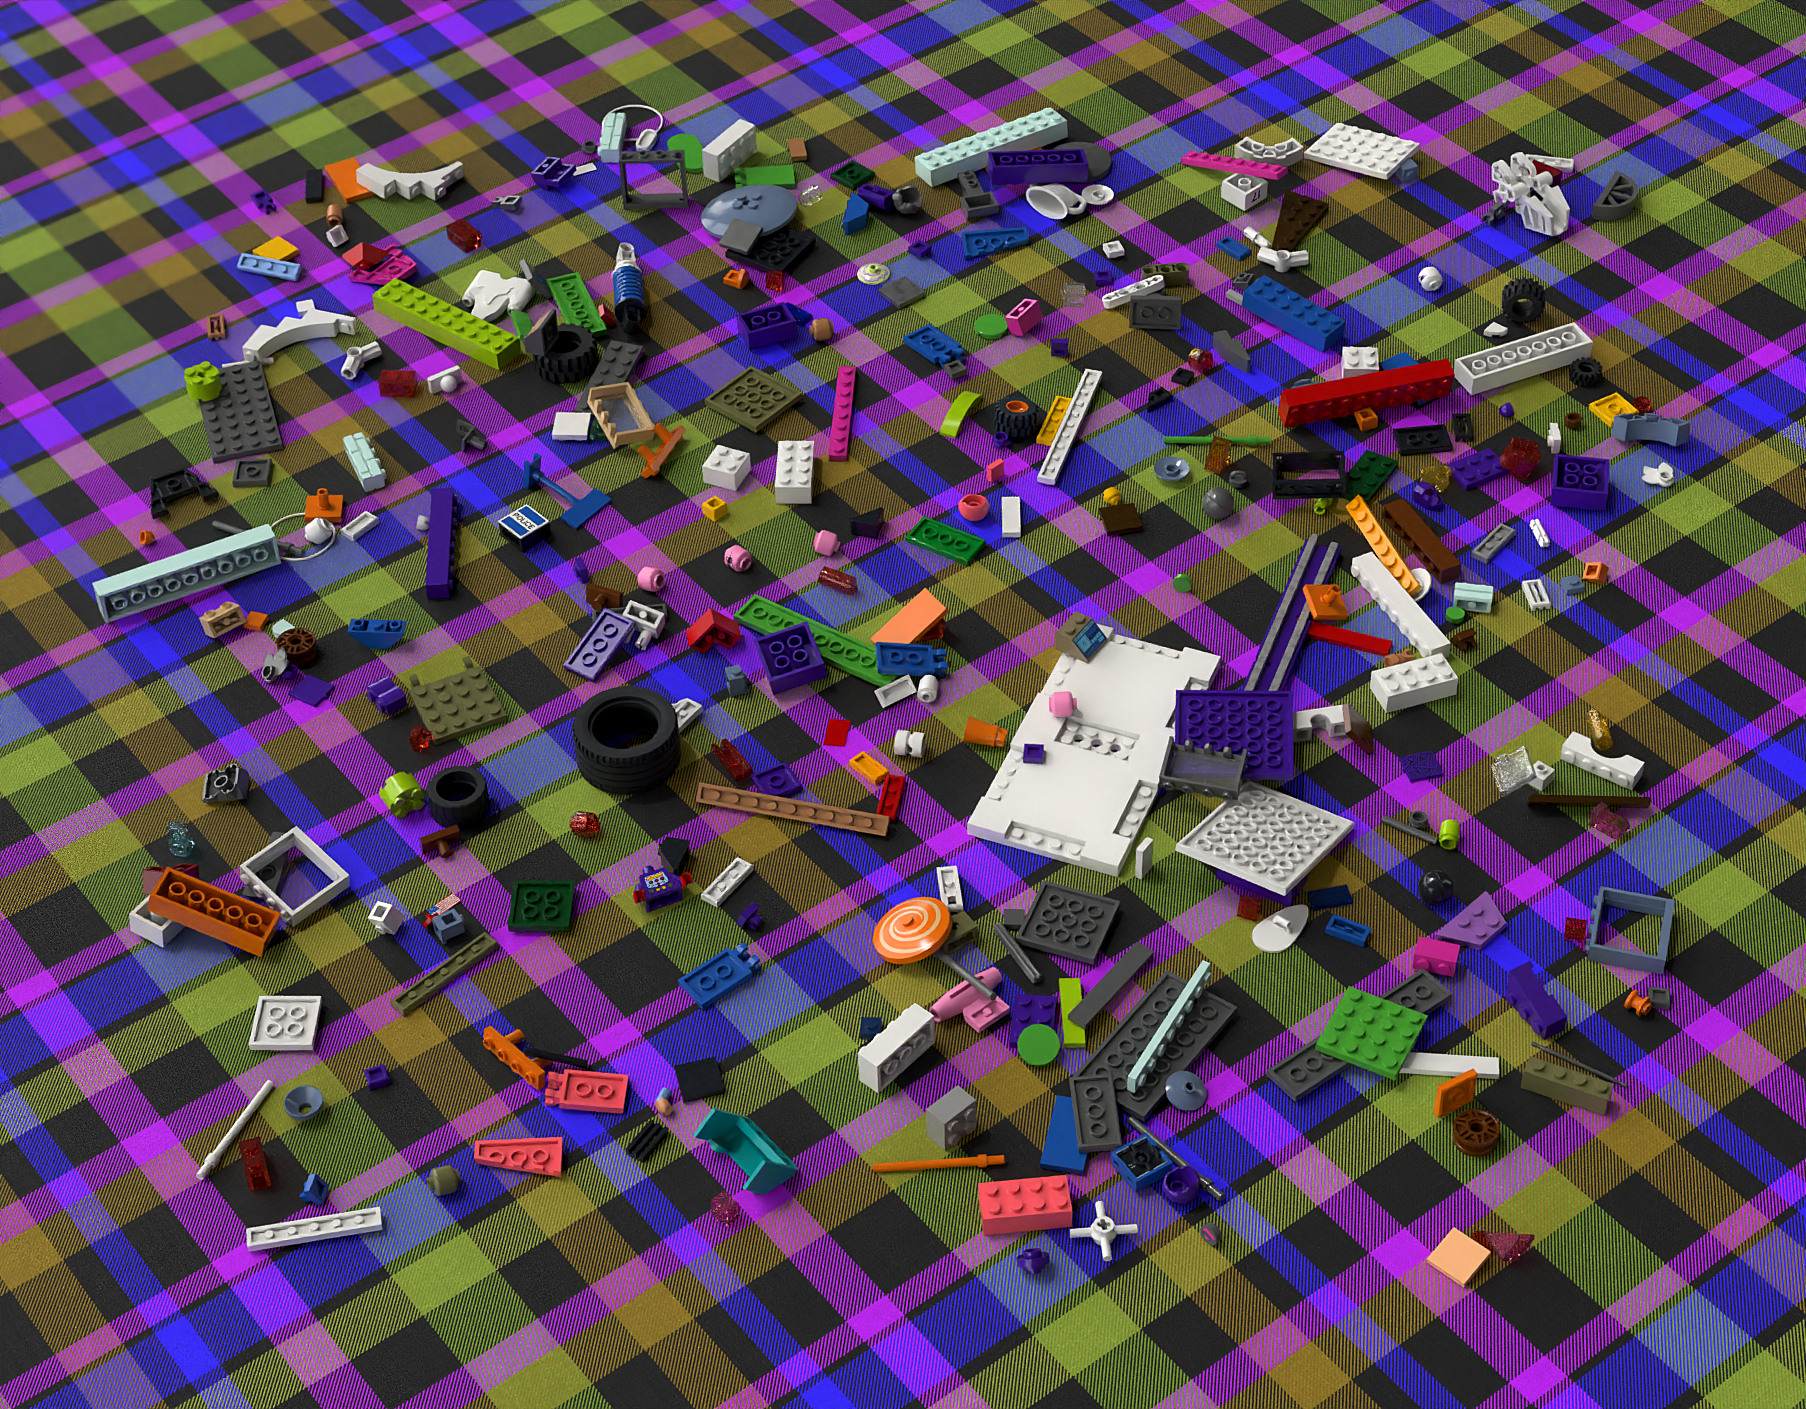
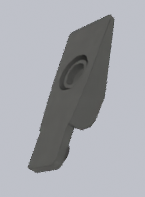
M273 832L271 834L268 845L276 841L285 833ZM287 851L255 873L275 894L286 873L288 864ZM249 884L245 886L242 893L243 896L263 899L254 893L253 888Z

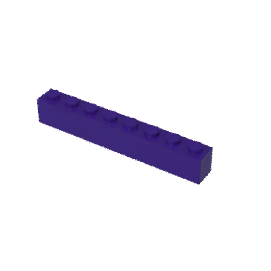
M453 488L432 489L425 580L427 599L450 598V590H453V580L451 578H454V569L451 566L455 565L452 553H455V542L453 541H456V531L454 529H457V521L454 517L458 516L456 506L458 505V495H454Z

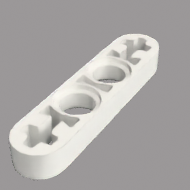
M1156 275L1104 295L1102 297L1104 307L1107 309L1114 308L1129 302L1131 295L1145 296L1162 289L1165 286L1163 276Z

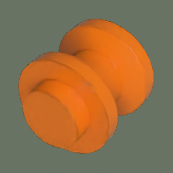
M1635 989L1626 999L1624 1007L1626 1009L1635 1008L1636 1015L1638 1016L1646 1015L1652 1007L1650 1003L1651 998L1645 997L1643 999L1639 997V991Z

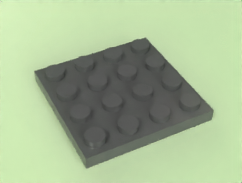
M1043 880L1016 936V942L1020 945L1094 965L1118 913L1120 901Z

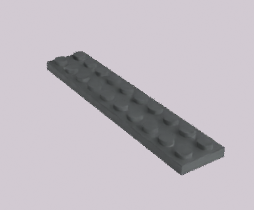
M1422 968L1381 995L1380 998L1428 1015L1451 1000L1452 993ZM1320 1036L1267 1070L1266 1076L1295 1102L1352 1065L1315 1050Z

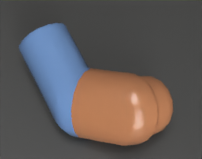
M662 1088L655 1101L656 1109L665 1116H670L674 1110L673 1106L669 1105L668 1102L672 1094L668 1088Z

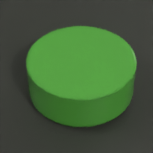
M1178 574L1173 581L1174 589L1181 593L1190 590L1192 586L1191 578L1185 574Z
M1452 606L1446 610L1445 618L1450 623L1459 624L1463 622L1465 612L1460 607Z

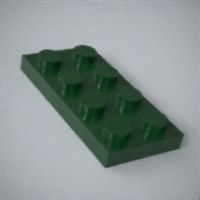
M1366 450L1345 476L1346 498L1344 499L1352 501L1359 494L1368 505L1397 469L1399 461Z

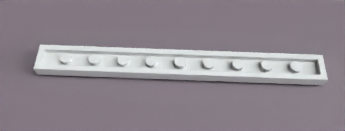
M1085 369L1037 476V482L1055 485L1102 379L1101 371Z

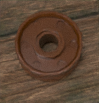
M293 628L284 631L278 636L276 641L278 651L281 647L285 648L287 652L286 660L289 661L288 665H305L314 660L318 653L315 635L312 631L305 628Z
M1468 1109L1456 1116L1453 1124L1452 1139L1453 1144L1459 1151L1472 1157H1483L1491 1154L1496 1149L1500 1126L1495 1116L1481 1109Z

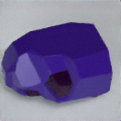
M1422 481L1414 489L1413 499L1420 506L1432 511L1442 507V497L1429 483Z

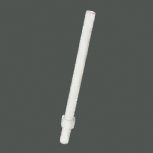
M266 1081L214 1152L209 1153L205 1158L204 1165L196 1174L197 1178L203 1180L209 1171L217 1166L221 1155L273 1088L274 1083L272 1081Z

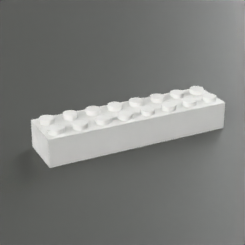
M1573 322L1455 359L1454 377L1470 395H1474L1572 364L1578 358L1580 360L1582 357L1585 359L1587 357L1590 358L1593 341Z

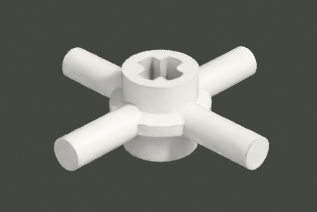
M1098 1201L1095 1203L1097 1218L1091 1227L1070 1229V1238L1092 1237L1095 1243L1102 1248L1103 1260L1110 1261L1112 1260L1110 1244L1116 1235L1137 1233V1224L1115 1225L1113 1220L1105 1214L1104 1202Z

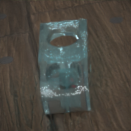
M174 821L168 824L167 839L171 855L188 857L195 844L194 837H190L188 824ZM178 846L182 847L183 850H177Z

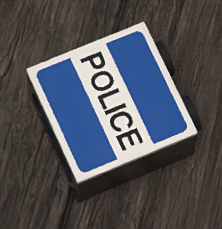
M527 504L498 521L500 536L522 553L551 536L550 522Z

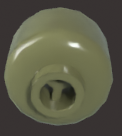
M451 1165L433 1168L430 1172V1177L427 1178L429 1191L433 1190L437 1196L455 1193L458 1186L461 1185L459 1171Z

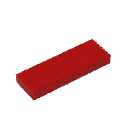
M886 775L876 814L889 816L891 824H895L904 791L906 777Z

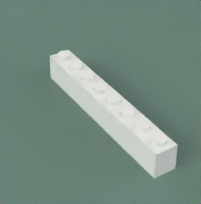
M1373 552L1353 558L1352 575L1370 593L1372 599L1377 601L1381 609L1388 614L1391 621L1399 627L1401 633L1405 634L1410 643L1417 648L1420 655L1425 658L1442 653L1444 658L1449 657L1450 641Z

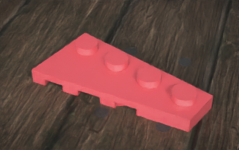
M562 1137L475 1141V1164L562 1177Z

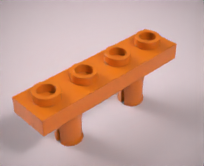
M659 422L652 429L663 440L656 453L651 451L645 443L637 449V452L647 461V465L640 473L645 479L650 475L655 476L660 471L659 466L668 460L667 455L671 454L676 448L675 444H678L683 439L682 434L686 429L682 425L669 432Z
M491 1025L485 1028L483 1044L486 1049L491 1050L502 1062H505L535 1089L540 1090L545 1087V1071L542 1068L550 1065L551 1061L540 1058H533L531 1060L515 1047L516 1044L524 1041V1035L521 1030L516 1029L514 1032L502 1036Z

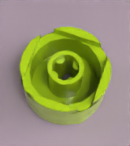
M204 361L184 370L188 396L192 400L202 399V401H210L220 395L222 384L219 371L215 366L210 365V362Z
M399 772L392 775L385 781L386 786L384 788L381 787L379 790L380 798L390 812L398 819L404 818L410 811L422 809L425 805V791L412 773Z

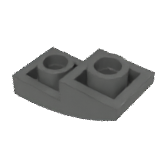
M1239 273L1233 281V286L1245 290L1258 279H1255L1254 274Z

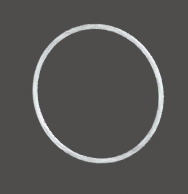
M627 105V106H622V107L616 108V109L612 110L611 112H609V113H614L615 111H618V110L624 109V108H629V107H642V108H647V109H650V110L656 112V113L660 116V118H661V124H660L659 128L656 130V132H658V131L662 128V126H663V117H662V115H661L657 110H655L654 108H651V107H648V106H644V105ZM636 138V139H624V141H637V140H638V138Z
M305 513L292 514L284 518H281L280 520L276 521L270 528L273 529V527H275L278 523L282 522L283 520L295 516L305 515ZM330 522L333 530V537L330 543L323 550L314 555L304 558H286L280 556V559L287 561H302L314 558L325 552L335 540L336 531L333 523Z

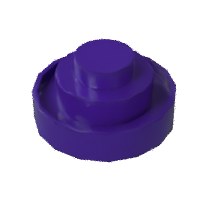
M1040 1248L1026 1249L1022 1255L1016 1257L1017 1266L1028 1271V1274H1038L1042 1272L1041 1269L1045 1268L1046 1264L1050 1263V1255L1048 1252H1041Z

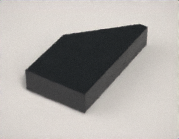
M1163 387L1149 393L1147 412L1149 413L1172 401L1173 395Z

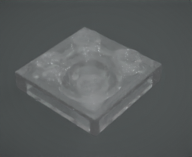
M1525 746L1509 755L1500 754L1496 758V762L1491 765L1499 793L1503 797L1537 778L1529 751Z

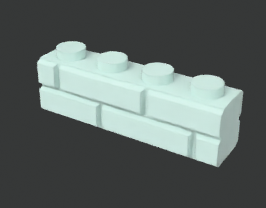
M608 113L607 119L603 120L604 128L601 131L602 137H600V146H598V156H601L602 162L610 163L611 161L612 163H619V154L622 152L627 128L626 114Z
M362 432L344 437L345 451L364 490L369 492L375 488L384 487V479H387L384 469H381V462L377 458L374 448H371L370 439L365 438Z

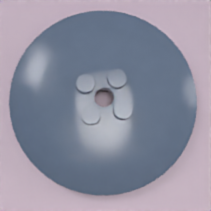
M767 184L748 185L729 190L710 201L702 212L701 221L705 231L720 239L734 218L761 226L763 232L760 237L788 224L796 214L797 202L795 196L785 188Z

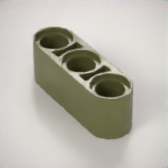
M1184 262L1145 265L1142 267L1141 281L1161 275L1163 276L1165 286L1184 285L1189 282V265Z

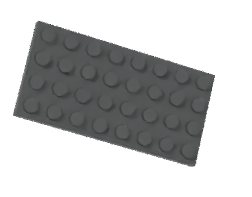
M251 361L245 364L217 368L222 384L220 395L210 401L198 399L213 463L283 449L261 361Z
M1166 970L1072 1077L1112 1074L1117 1107L1144 1122L1166 1096L1165 1084L1167 1079L1173 1073L1187 1071L1237 1013V1007L1203 989L1201 996L1198 999L1195 998L1190 1013L1185 1014L1181 1027L1176 1028L1172 1041L1167 1042L1163 1055L1161 1057L1158 1056L1153 1071L1147 1073L1144 1085L1142 1087L1139 1086L1135 1093L1128 1091V1075L1189 982Z

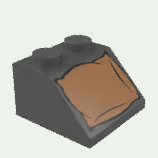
M556 309L550 310L539 318L536 324L532 326L530 332L525 335L523 344L525 345L526 353L545 357L559 338Z

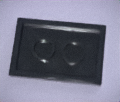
M1445 424L1395 428L1392 432L1400 456L1450 452L1453 450Z

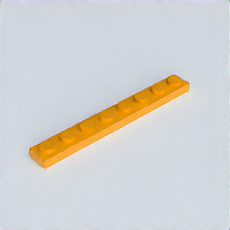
M1358 494L1345 507L1382 564L1405 591L1413 597L1422 589L1421 585L1363 497Z

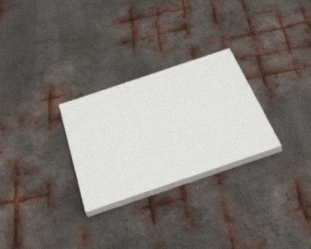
M1247 780L1240 788L1238 800H1225L1178 842L1175 850L1285 896L1354 828L1355 823L1254 781Z

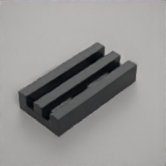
M1452 414L1451 420L1455 442H1459V439H1462V442H1466V439H1469V442H1473L1470 414ZM1457 419L1459 420L1461 434L1458 431ZM1463 419H1466L1468 434H1465Z
M650 1119L626 1147V1154L644 1163L669 1134L668 1128L665 1126L662 1128L661 1124H654V1121ZM657 1132H659V1134H658V1135L653 1139V1141L650 1143V1140L654 1137V1135H655ZM648 1145V1147L640 1155L639 1153L643 1150L644 1147Z

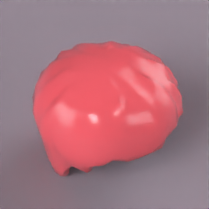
M977 494L964 496L958 504L960 514L969 521L982 520L990 509L987 498Z

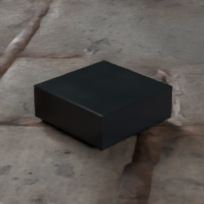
M1178 368L1171 377V382L1187 387L1194 378V372Z

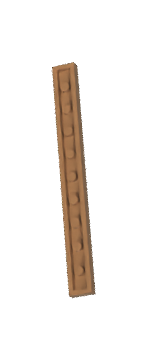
M701 782L698 785L695 801L881 836H887L890 823L889 816Z

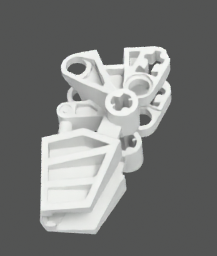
M1522 152L1511 156V168L1503 160L1493 163L1492 180L1499 183V189L1493 191L1496 203L1502 198L1503 203H1505L1504 207L1515 201V210L1518 214H1521L1524 226L1527 229L1550 236L1560 235L1567 230L1570 208L1559 186L1553 188L1549 186L1553 183L1552 175L1549 172L1545 171L1536 175L1535 166ZM1535 190L1544 198L1543 201L1540 202L1536 196L1530 198V192Z

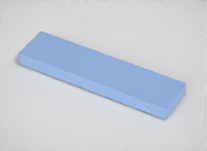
M246 253L241 254L237 265L239 270L296 282L302 270L300 264Z

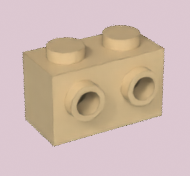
M233 602L222 603L220 608L209 610L204 613V616L199 618L205 634L212 638H216L247 622L240 605Z

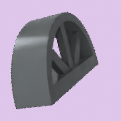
M1616 171L1593 205L1591 219L1612 221L1630 215L1636 205L1638 194L1636 183L1627 175ZM1613 197L1619 198V199H1623V200H1626V201L1623 202V203L1617 204V202L1613 199Z

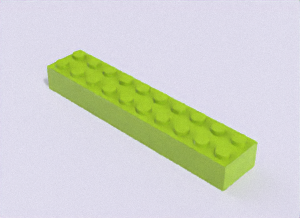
M396 278L372 294L375 311L492 368L500 370L521 354L518 336Z

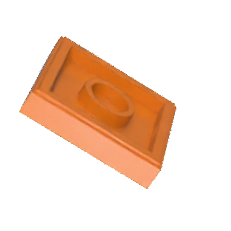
M1474 1069L1437 1086L1433 1112L1437 1118L1473 1101L1478 1075Z

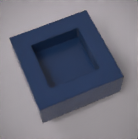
M861 1017L860 1039H874L878 1033L882 1032V1017Z

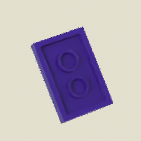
M1490 448L1445 465V472L1467 491L1509 474L1510 467Z
M1015 993L1009 1047L1018 1048L1017 1042L1020 1034L1025 1028L1033 1024L1047 1025L1054 1030L1057 996Z

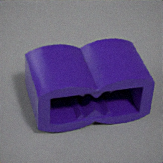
M388 676L366 686L368 700L371 703L374 702L377 709L387 716L407 706L406 695Z

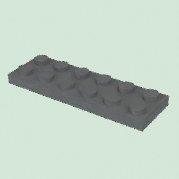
M611 340L578 401L574 413H591V419L597 420L587 403L590 388L628 382L644 352L643 346ZM618 399L602 401V409L608 411L609 416Z

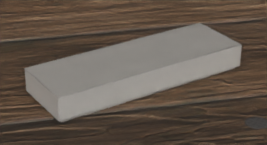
M1500 523L1471 552V557L1487 564L1516 535V530Z

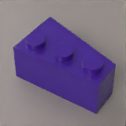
M1529 961L1510 970L1505 998L1508 1004L1519 1012L1520 1017L1531 1025L1533 1031L1545 1040L1565 1030L1567 1016L1553 994H1547L1542 986L1545 982L1542 978L1537 979L1531 970L1534 966Z

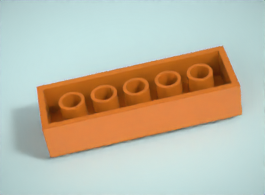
M170 867L166 868L151 892L147 908L150 912L262 957L275 934L281 916L279 912Z

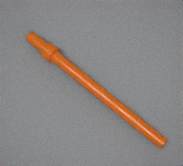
M979 1154L978 1157L874 1163L873 1172L965 1166L984 1168L987 1165L1005 1164L1004 1155L986 1156V1154Z

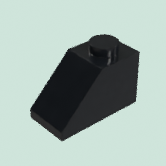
M665 837L663 844L659 845L658 855L661 856V864L670 873L678 876L682 875L690 856L689 840Z

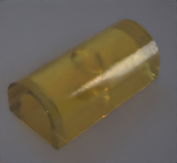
M1591 709L1586 714V720L1594 746L1600 750L1607 749L1613 746V740L1606 718L1598 710Z

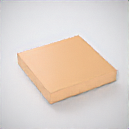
M1453 1227L1427 1258V1263L1462 1287H1465L1491 1256V1251Z

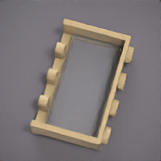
M629 382L590 388L587 403L614 449L623 444L647 440L653 441L655 432L652 429L655 424L651 422L648 412L644 410L642 402L637 398L635 390L630 386Z

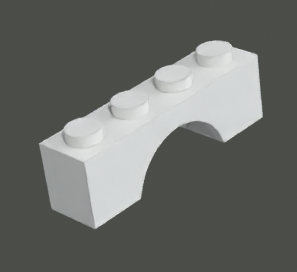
M1574 731L1562 745L1560 759L1629 790H1632L1642 777L1645 762L1629 755L1620 758L1600 756L1592 749L1590 738Z

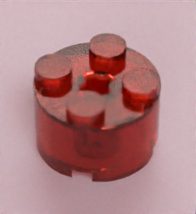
M1516 436L1513 437L1499 457L1501 467L1504 470L1507 468L1510 471L1509 474L1516 478H1527L1541 460V453L1537 448L1538 444L1533 440L1528 441Z

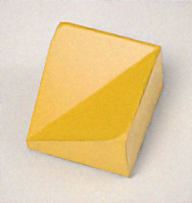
M713 496L702 503V512L715 522L728 513L727 503L717 496Z

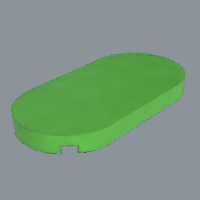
M691 134L672 136L667 142L668 151L685 150L686 170L689 173L702 172V149L704 148L699 140Z

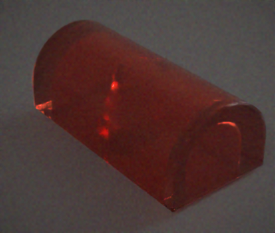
M826 566L822 568L818 578L819 584L851 596L857 592L856 577Z

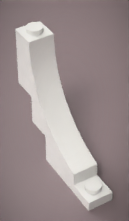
M310 308L302 319L285 317L277 328L260 325L242 347L244 360L249 362L262 361L263 358H267L275 351L302 340L336 337L339 332L355 335L357 332L355 317Z

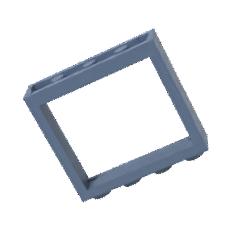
M1600 886L1599 895H1594L1592 906H1596V909L1592 908L1590 921H1594V923H1589L1587 936H1591V939H1586L1584 951H1588L1587 960L1663 974L1675 900ZM1603 905L1662 916L1657 956L1597 945Z

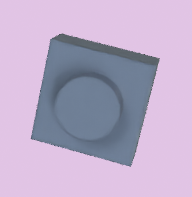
M1578 575L1560 578V585L1566 595L1584 592L1585 586Z

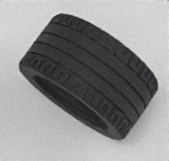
M637 686L610 688L589 698L579 708L574 717L572 729L579 771L589 784L604 792L617 795H632L655 789L666 782L679 765L681 746L677 714L672 704L664 696L651 689ZM623 732H641L653 737L647 743L629 749H615L601 744L605 739Z

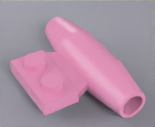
M995 967L974 975L991 990L1002 981V975ZM965 980L946 992L929 1009V1012L934 1015V1021L938 1023L963 1013L965 1021L980 1033L1008 1014L1010 1007L998 996L995 1000H990Z

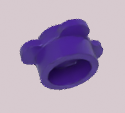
M997 432L991 438L995 443V448L1011 445V441L1008 440V434L1005 432Z

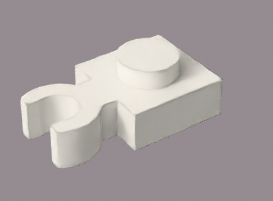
M1550 423L1547 444L1551 446L1552 453H1559L1561 436L1557 423Z

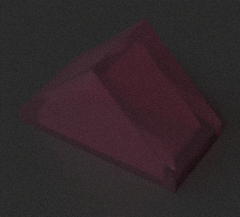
M1486 1233V1238L1501 1261H1518L1535 1239V1235Z

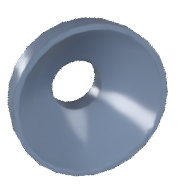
M308 1085L292 1089L284 1099L286 1113L292 1119L300 1121L314 1118L323 1108L322 1093L317 1088ZM306 1106L312 1108L308 1113L303 1114L299 1112L301 1108Z

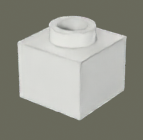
M1538 760L1527 770L1525 782L1542 791L1553 781L1555 769Z

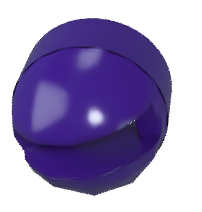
M1508 402L1500 407L1499 413L1507 418L1514 415V410Z
M288 665L283 673V677L286 680L295 679L298 674L297 666Z

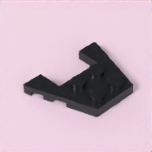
M185 467L151 478L152 519L168 515V510L164 504L166 502H172L177 498L189 496L195 492H198L203 501L206 502L218 498L219 493L215 488H210L207 482L199 480L197 475Z

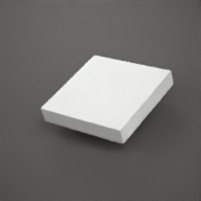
M556 412L552 439L561 441L587 440L591 413Z

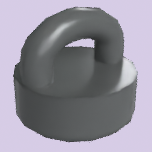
M1233 471L1229 477L1230 485L1234 488L1245 487L1247 485V474L1244 471Z

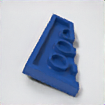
M1027 227L962 232L965 260L1028 244L1029 242Z

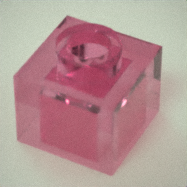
M725 1190L711 1200L712 1216L715 1220L721 1221L726 1227L740 1217L739 1203Z

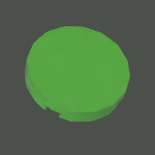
M988 314L979 317L975 321L974 330L982 338L994 340L1001 338L1004 333H1007L1008 325L1004 317Z
M1033 1024L1025 1028L1017 1042L1018 1052L1022 1060L1035 1067H1042L1052 1063L1058 1056L1060 1049L1059 1038L1056 1032L1043 1024Z

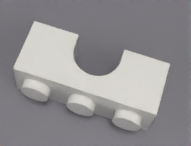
M1342 705L1293 712V743L1311 740L1312 729L1314 728L1325 729L1329 737L1346 735Z

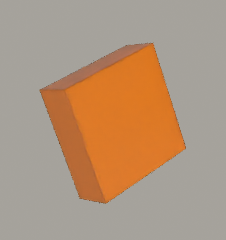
M251 611L246 618L247 622L243 623L244 628L261 632L269 620L268 615Z

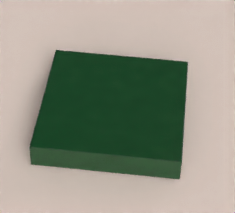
M853 160L830 174V179L852 191L875 177L874 171Z

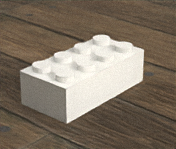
M739 119L702 149L704 177L720 182L734 171V168L740 166L757 151L754 124Z
M779 441L775 480L776 504H812L815 462L814 441Z
M1442 653L1372 671L1370 689L1384 711L1388 713L1456 695L1458 677Z
M914 1003L910 1008H906L895 1021H891L883 1032L878 1033L867 1046H863L858 1053L859 1081L875 1092L880 1093L935 1043L934 1015Z

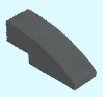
M1227 330L1214 332L1213 347L1217 353L1235 368L1245 373H1250L1251 359L1240 340H1232Z

